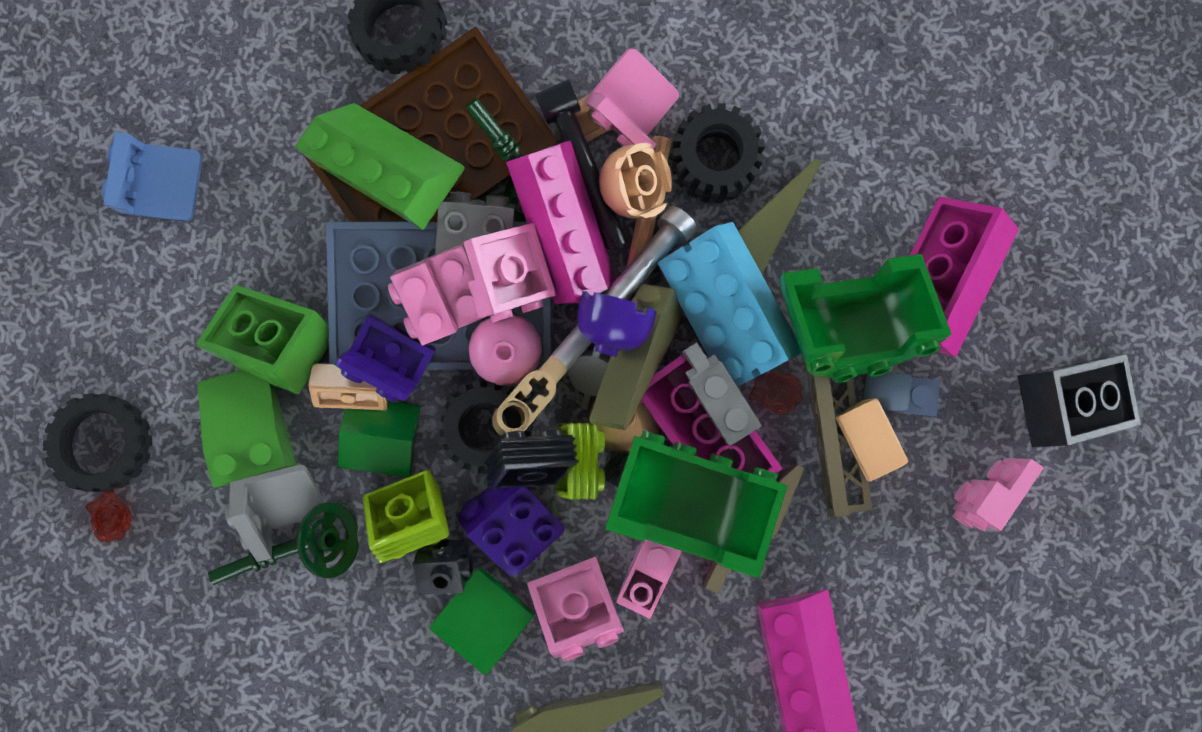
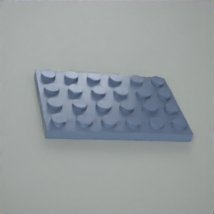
M326 222L329 364L335 365L337 358L352 347L369 314L408 334L404 324V318L408 317L403 304L396 305L393 302L388 290V284L392 283L390 276L396 270L435 255L437 222H428L424 230L410 222ZM513 222V228L526 225L527 222ZM550 297L542 299L544 307L522 313L521 306L512 309L513 314L521 315L532 323L541 336L543 352L537 369H540L551 356ZM486 318L458 328L456 333L428 343V345L436 348V351L426 370L474 369L470 362L468 346L471 334L479 323Z

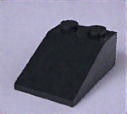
M1127 354L1017 375L1031 447L1068 446L1141 425Z

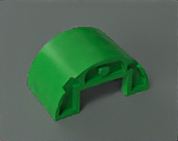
M922 254L888 258L873 277L821 284L823 281L819 269L816 268L782 273L779 281L806 370L814 376L834 378L836 383L852 380L857 375L866 373L870 377L882 376L891 371V366L916 356L924 357L936 353L940 350L939 344L952 334Z
M643 430L641 437L634 436L605 530L643 542L646 539L712 560L721 567L759 578L788 485L776 482L778 474L762 468L755 467L752 474L731 468L733 460L711 453L709 460L695 456L697 448L675 442L673 448L665 446L663 444L666 437Z

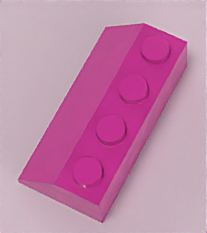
M571 141L506 162L527 224L534 223L556 293L555 296H552L554 304L579 302L583 291H587L593 296L594 292L600 293L607 290L616 278Z
M938 197L910 254H922L952 333L939 344L940 350L937 351L939 353L956 358L1016 237L1019 228L1003 208Z
M684 354L654 374L641 402L673 446L675 442L697 448L695 456L706 460L710 459L711 453L733 460L731 468L752 474L755 467L778 473L783 469L756 431H753L731 446L726 444L688 383L690 380L685 372L692 369Z
M828 589L756 603L782 732H858Z

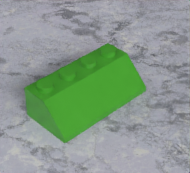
M355 103L315 116L294 146L320 168L424 230L465 169L462 164Z

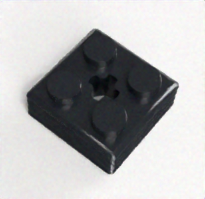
M558 429L543 431L537 437H526L523 431L504 433L502 439L493 447V451L484 462L488 466L485 469V472L488 473L486 479L489 481L486 486L490 489L557 485L579 462L575 458L578 453L574 451L577 445L572 443L576 438L572 435H563V431Z

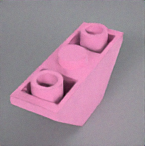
M644 539V542L641 541L628 569L616 603L650 619L682 551Z

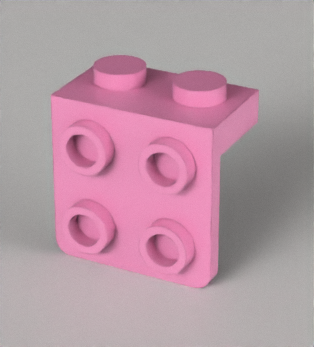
M629 48L583 102L593 111L591 118L606 131L612 128L619 135L616 141L622 147L632 144L649 143L652 145L649 147L654 149L657 144L647 135L678 100L679 92L636 49Z

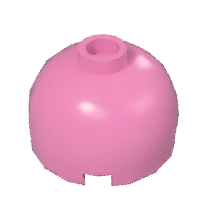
M513 314V317L493 323L489 316L481 321L471 334L468 346L470 362L477 374L487 382L496 383L499 386L518 385L527 374L538 368L543 352L541 336L534 325L521 315Z

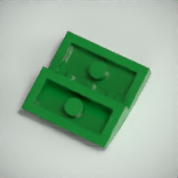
M479 566L472 577L467 580L464 592L457 593L429 629L483 675H486L536 613Z

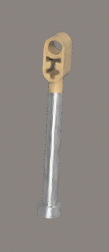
M670 206L657 221L660 230L604 294L628 300L657 267V262L662 260L676 243L685 245L697 231L694 220L682 209ZM578 325L540 369L527 374L493 414L492 423L498 434L502 436L504 433L511 431H525L552 400L556 393L558 381L592 343L583 337ZM538 382L543 387L540 391L541 395H537L527 405L522 400L532 390L531 385L534 386ZM513 409L519 413L521 424L518 428H509L504 424L502 420L504 410Z

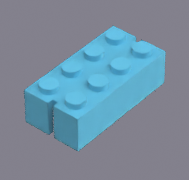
M733 222L714 226L689 242L690 245L679 248L657 262L670 287L675 289L678 302L708 357L715 354L719 362L723 363L737 387L801 353L792 328Z

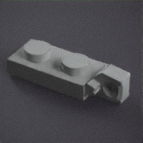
M697 342L682 352L692 369L685 372L690 380L688 383L728 446L733 445L762 426L722 362H719L715 354L707 359Z

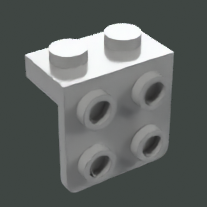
M450 192L449 197H445L438 208L435 255L461 245L469 239L513 228L517 204L508 203L509 197L487 195L486 201L472 200L471 193Z
M295 465L230 482L229 505L225 506V517L228 525L231 528L235 527L238 531L242 547L245 550L249 549L255 560L260 562L272 558V529L301 522L310 509L325 503L307 467ZM323 512V513H320V514H318V515H317V516H315V517H318V516H321V515H324V512Z

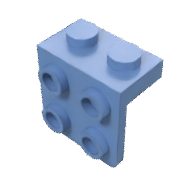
M115 132L113 143L110 144L107 152L110 164L108 177L102 185L103 205L121 214L185 222L191 221L195 213L203 160L202 155L198 151L191 149L144 144L130 134Z

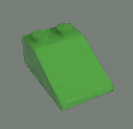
M235 285L196 345L274 386L299 395L310 377L312 366L318 364L329 346V327L315 310Z
M242 369L197 382L203 453L213 488L228 487L230 482L297 465L274 385Z

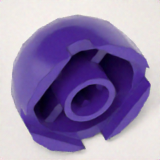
M583 291L578 307L577 321L583 337L596 344L595 352L617 357L618 350L631 351L643 344L651 332L657 311L647 307L646 314H643V311L636 309L638 303L594 292L592 297L587 291Z

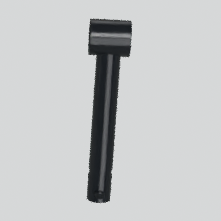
M568 79L536 93L537 101L547 124L555 122L563 143L571 141L607 249L610 250L628 242L616 217V213L605 203L601 195L599 185L600 173L575 113L581 111V107L570 80Z

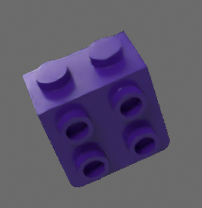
M369 314L352 347L337 358L335 366L342 369L341 374L345 378L356 383L365 381L376 387V393L381 397L394 402L398 399L405 401L417 388L436 348L428 344L422 346L419 339H412L409 334Z
M487 487L476 498L469 500L463 506L461 512L456 515L466 535L512 577L517 576L564 533L562 523L541 503L528 487L496 489Z

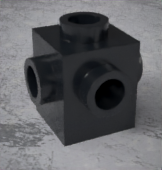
M442 539L437 544L419 548L412 564L419 595L463 593L467 578L473 575V558L471 554H466L464 540Z

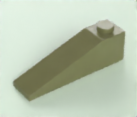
M816 158L738 231L761 274L764 272L822 163Z
M646 284L640 285L632 302L638 303L636 309L643 311V314H646L647 307L657 311L653 327L648 338L641 346L631 351L618 350L617 357H610L589 417L591 423L626 430L683 320L676 291L673 288Z
M656 681L546 703L538 708L531 704L515 714L517 720L512 723L510 731L601 732L664 696V690L661 683Z

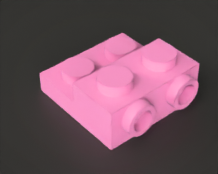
M534 223L483 235L463 242L475 280L469 281L468 285L479 319L490 316L493 323L514 316L513 308L521 306L522 313L544 307L542 299L556 295Z
M464 243L396 270L390 276L392 283L388 284L390 296L396 305L403 304L408 317L404 318L405 328L412 339L418 337L422 346L456 333L458 328L483 319L478 317L468 282L475 280Z
M1004 458L1003 461H996L987 473L989 481L972 479L970 483L965 482L959 487L954 496L957 503L953 507L955 513L952 517L970 529L974 526L984 532L987 528L1002 531L1044 467L1033 459Z
M596 556L527 583L549 652L555 659L561 657L564 662L576 659L584 654L582 648L594 643L597 644L598 648L612 645L619 640L617 634L624 632Z

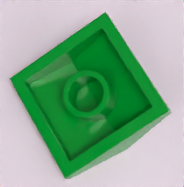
M388 401L387 410L345 409L339 430L338 467L410 477L421 406Z

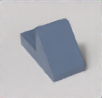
M866 373L862 400L877 398L883 410L887 412L937 417L940 381L914 378L910 374L886 373L882 376L870 377Z

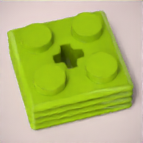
M560 423L555 429L562 430L563 435H572L576 438L572 443L577 445L574 451L578 453L575 458L579 462L555 485V494L558 497L570 500H588V498L595 500L598 497V491H603L605 486L603 468H598V453H603L605 447L604 432L598 430V426L593 423Z
M431 470L405 478L367 493L362 497L369 549L372 550V554L375 555L379 563L401 558L405 554L424 546L437 544L449 536L440 487L437 480L434 479Z

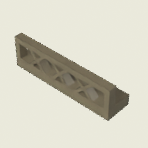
M807 371L828 516H849V513L873 510L869 482H867L857 460L848 472L842 468L840 448L843 444L849 448L850 446L845 436L837 432L834 412L838 407L845 411L857 403L854 381L852 379L845 382L846 389L839 399L836 400L832 397L829 378L814 376ZM846 396L848 401V408L842 404ZM857 469L859 481L852 476ZM848 480H851L860 487L863 503L848 505L845 488Z

